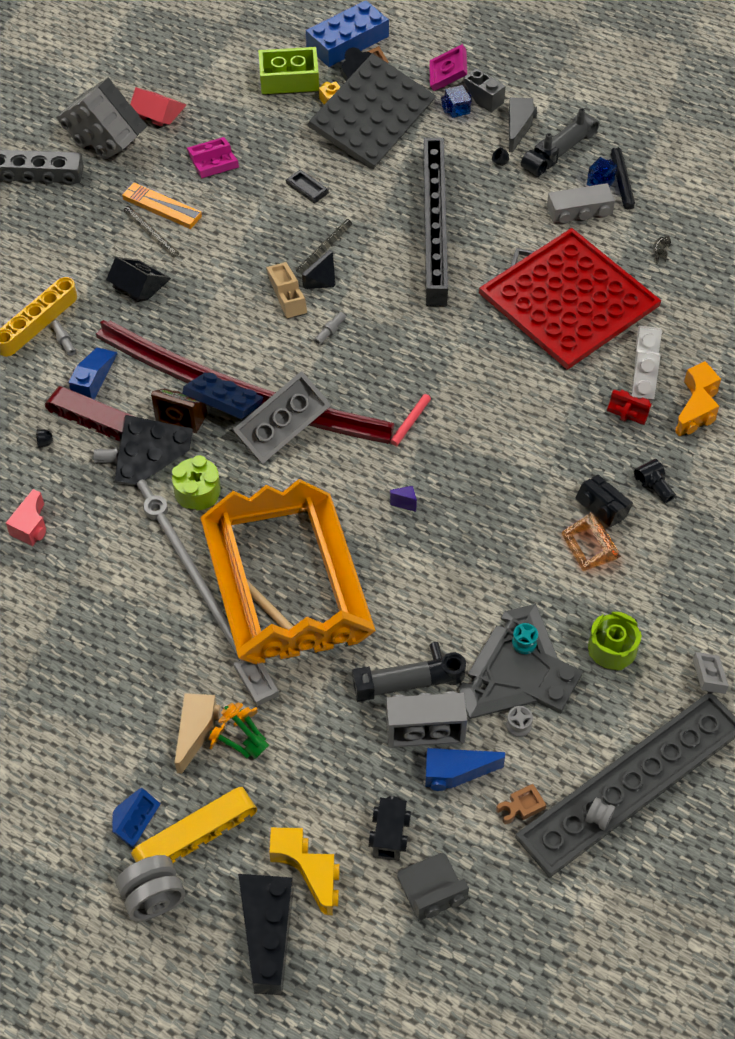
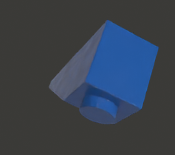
M96 347L76 366L68 382L70 390L95 400L117 356V352Z
M427 748L425 787H431L434 791H444L446 788L456 787L504 767L505 752Z

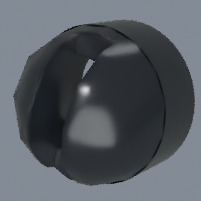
M500 147L494 151L492 161L497 165H506L509 162V153Z
M36 430L38 447H47L52 443L53 435L49 430Z

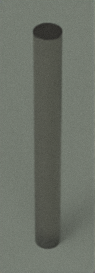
M130 206L124 208V213L173 258L179 255V252Z
M346 219L296 269V272L302 275L352 226V222Z

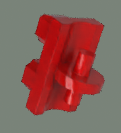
M622 389L620 391L613 390L607 411L621 416V421L625 422L626 419L645 425L652 403L643 397L640 399L633 397L629 392Z

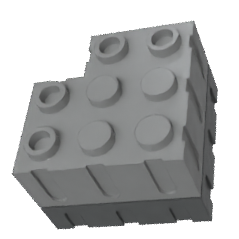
M109 77L85 93H82L56 117L62 128L67 130L78 146L84 149L87 145H92L96 153L103 159H107L122 151L147 127L146 123L142 121L138 113L126 101V98L114 86Z

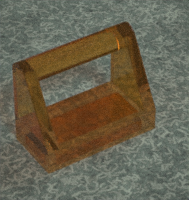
M592 512L561 533L582 571L621 557L601 521ZM591 529L603 551L587 560L573 535Z

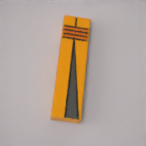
M133 183L122 194L123 200L189 229L202 217L201 211L137 183Z

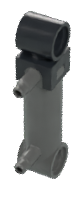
M580 108L570 125L554 137H552L551 133H547L545 139L535 145L534 150L527 151L521 160V167L534 176L539 177L547 169L558 162V158L585 137L590 138L597 132L600 122L587 114L585 109Z

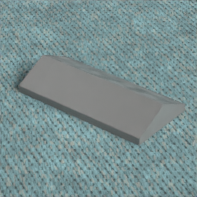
M301 371L238 424L233 431L249 451L264 464L326 411L331 404Z

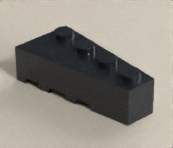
M238 874L254 994L282 996L294 891L293 878Z

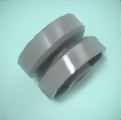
M155 855L142 859L118 875L115 883L121 898L126 900L124 904L131 920L138 922L153 919L172 910L183 901L186 893L180 878L175 877L176 870L170 857Z

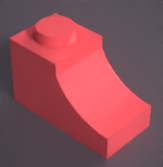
M33 489L6 522L10 536L31 546L37 540H42L46 533L43 517L40 516L44 506L41 492Z

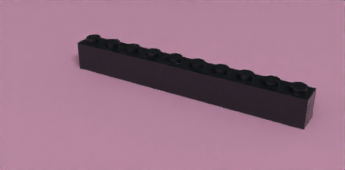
M424 138L426 306H447L448 263L444 138Z

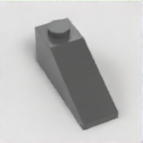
M510 97L509 152H513L531 128L533 118H537V106H534L533 98Z

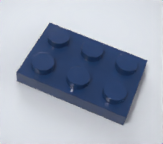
M206 372L184 385L182 394L240 419H243L260 407L264 398L251 389L241 388L232 381L222 380L215 374Z

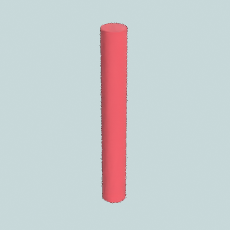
M424 394L390 440V444L399 445L430 402L431 397Z

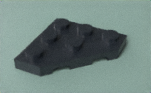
M125 415L113 483L137 487L138 481L147 480L189 452L193 429Z

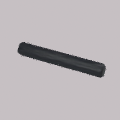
M619 147L612 148L610 155L623 207L627 210L633 209L635 200L622 149Z

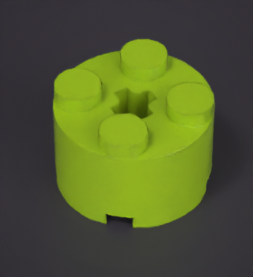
M197 455L194 458L184 460L172 470L175 498L182 507L205 510L217 502L221 491L219 472L217 467L204 456Z
M612 612L609 615L604 616L603 614L599 616L591 628L588 642L589 656L598 665L607 669L623 670L629 666L637 656L642 637L635 619L622 612Z

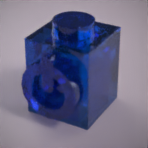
M463 85L445 89L444 96L441 98L443 111L445 114L450 113L452 118L470 114L472 98Z
M599 157L589 168L587 185L594 186L608 183L610 187L615 181L617 165L611 159L606 160Z

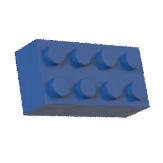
M365 0L307 29L306 47H316L317 57L328 67H331L345 59L344 55L347 49L354 47L362 51L389 37V19Z

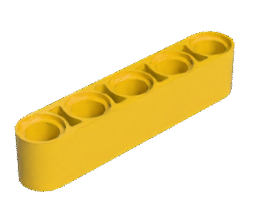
M63 277L58 279L0 328L1 356L8 357L15 354L77 300L75 283L72 278Z
M243 787L235 788L142 842L133 849L131 855L135 862L155 855H166L171 858L172 863H175L176 858L180 856L182 858L198 849V845L203 842L207 844L222 835L221 832L225 829L229 831L244 822V818L247 816H254L257 812V807Z

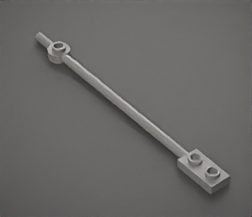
M145 480L138 481L137 486L145 498L143 505L145 515L151 520H158L237 655L228 620L166 517L168 512L166 500L161 496H154ZM242 659L234 663L236 672L256 706L279 696L277 687L262 663L253 664Z

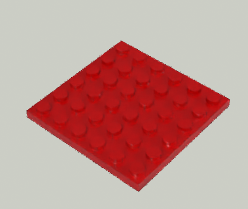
M570 228L479 287V294L567 370L654 311L661 304V300L573 228Z

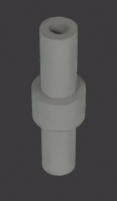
M339 312L332 321H328L322 327V331L314 338L315 344L321 345L329 335L332 336L338 330L337 327L346 318L343 312Z
M58 320L53 321L51 326L56 333L55 337L61 346L63 345L69 356L74 355L76 350L70 342L71 337L68 332L63 330Z

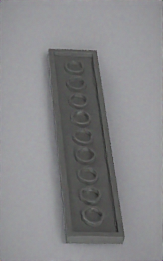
M708 692L516 833V840L547 876L551 878L735 739V716L712 693ZM596 797L601 799L603 804L616 807L605 831L600 829L598 824L585 821Z

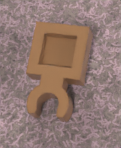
M531 784L510 794L511 802L504 801L499 803L496 811L497 813L503 810L508 811L510 814L503 818V823L510 824L518 814L522 820H525L545 810L546 803L534 784Z

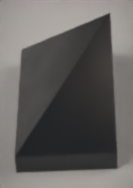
M328 250L302 274L303 288H329L336 285L333 251Z

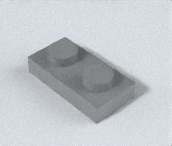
M695 652L693 663L701 690L709 693L726 694L729 685L720 656Z

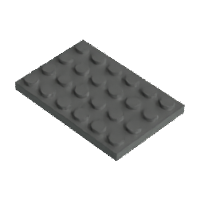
M372 53L311 118L308 127L367 167L374 169L435 100L436 95Z

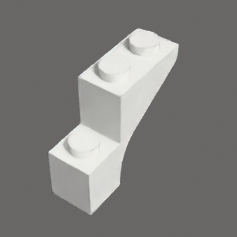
M638 326L632 386L633 397L654 399L661 356L659 353L661 328Z

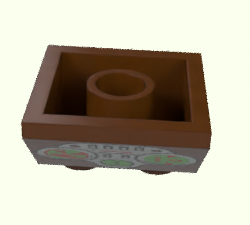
M165 388L154 390L151 393L155 421L192 428V433L197 434L208 414L205 403L188 397L179 391Z

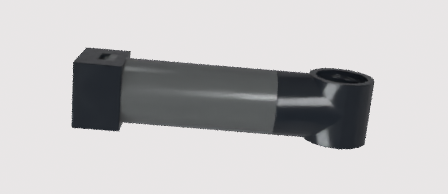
M432 642L429 646L433 660L377 670H370V666L352 669L357 702L372 700L375 695L444 683L449 685L460 684L465 678L466 660L461 654L456 652L448 653L442 657L439 643ZM449 668H456L458 670L451 671Z

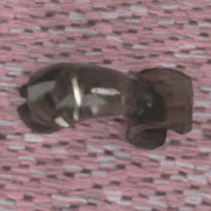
M668 236L658 238L653 245L654 262L656 264L659 262V257H662L664 262L667 260L668 253L664 248L671 246V239Z

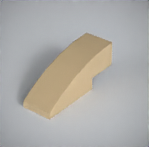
M287 262L266 267L269 279L286 318L307 313L305 297L300 291L298 280Z

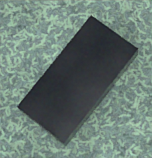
M301 169L286 179V184L314 204L329 194L328 188Z

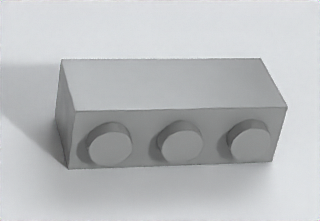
M608 183L549 192L547 208L553 224L567 223L573 220H586L592 217L613 214L615 199Z

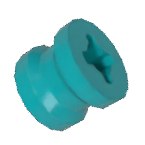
M522 623L516 626L512 639V646L516 652L530 654L535 650L538 640L537 628L529 623Z

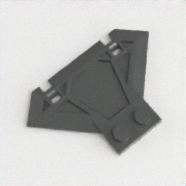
M536 604L505 611L501 617V620L506 622L505 627L496 625L468 673V676L473 679L472 683L463 682L459 688V692L464 693L466 711L469 719L535 702L561 714L583 671L558 659ZM522 623H529L537 628L538 631L537 646L530 654H520L512 646L514 629ZM482 684L487 685L485 691L480 689Z

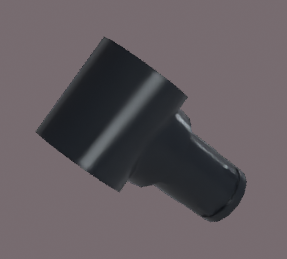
M653 459L634 470V477L636 480H640L641 486H648L650 489H653L665 504L675 498V492L665 482V470L659 460Z

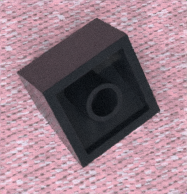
M115 257L106 278L107 281L113 284L112 287L121 292L126 291L129 293V297L136 301H141V299L149 300L171 279L139 259Z

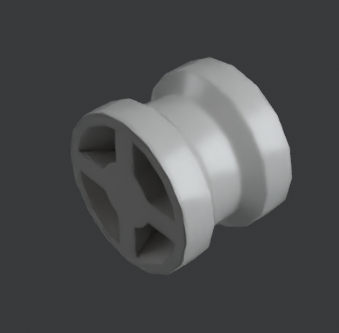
M524 706L513 707L507 717L506 727L508 732L516 737H523L530 733L533 723L532 712Z
M596 797L585 821L588 823L594 822L598 824L600 829L605 831L616 807L613 805L607 806L602 803L601 799Z

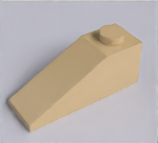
M184 693L175 757L177 773L182 774L210 735V731L214 729L215 720L220 719L221 707L216 704L215 695Z

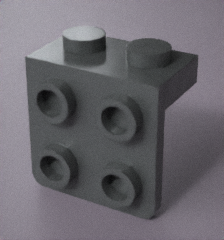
M439 853L398 871L397 878L418 921L432 918L441 911L451 907H458L468 900L469 887L465 879L458 880L448 857L444 853Z

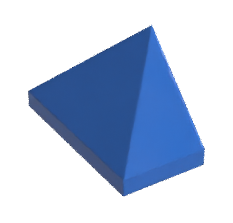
M138 789L114 809L112 832L128 846L134 848L161 803L145 789Z

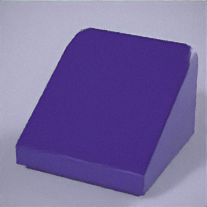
M413 486L390 490V505L416 512L417 499Z

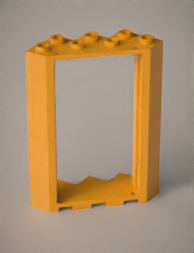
M298 479L283 492L265 485L250 498L232 491L200 517L239 659L259 664L266 663L265 658L279 656L281 660L300 656V651L313 649L315 653L334 649V644L347 642L348 646L355 645L376 631L330 493L301 479ZM307 511L339 612L324 623L305 617L289 630L270 624L261 631L231 525Z

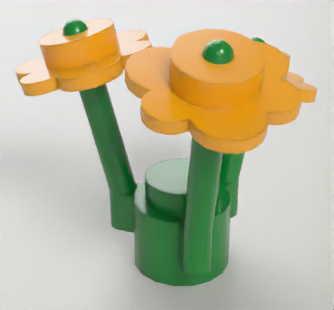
M230 703L221 712L223 716L218 722L220 724L223 723L220 728L216 726L210 731L208 740L212 742L209 749L212 750L217 741L220 740L240 752L246 759L250 755L256 759L269 746L265 741L266 738L259 732L251 720V717L258 712V708L255 707L251 710L249 707L241 709L242 703ZM230 718L235 721L234 727L239 726L248 736L243 742L246 746L245 748L221 735L226 727L225 723ZM245 721H246V723L248 724V726L250 727V729L252 730V732H251V731L248 729V727L244 724Z

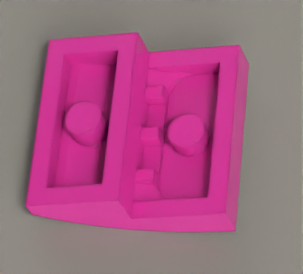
M225 137L187 147L188 154L201 178L239 168L238 160L231 152V146Z

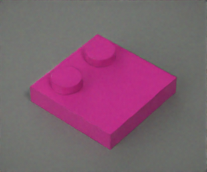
M463 44L430 60V87L433 91L444 88L448 84L467 75V51Z

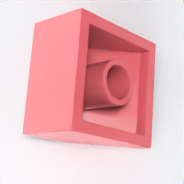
M135 87L130 103L141 119L146 120L148 117L152 119L151 123L158 126H163V123L170 125L186 107L184 103Z

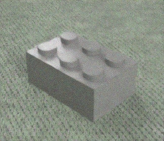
M449 691L444 694L434 695L421 693L417 696L398 694L387 697L386 725L388 748L465 743L467 713L464 693Z

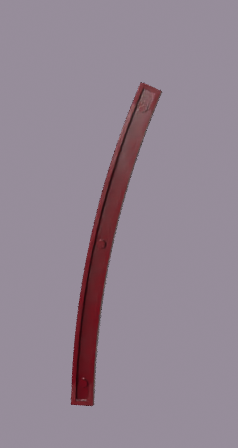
M105 320L100 322L101 329L96 333L98 339L183 382L189 383L206 372L213 373L222 380L232 381L241 388L255 391L256 394L264 397L262 404L276 393L186 359L148 341L111 320L109 322ZM328 408L308 425L390 444L394 430V423L332 408Z

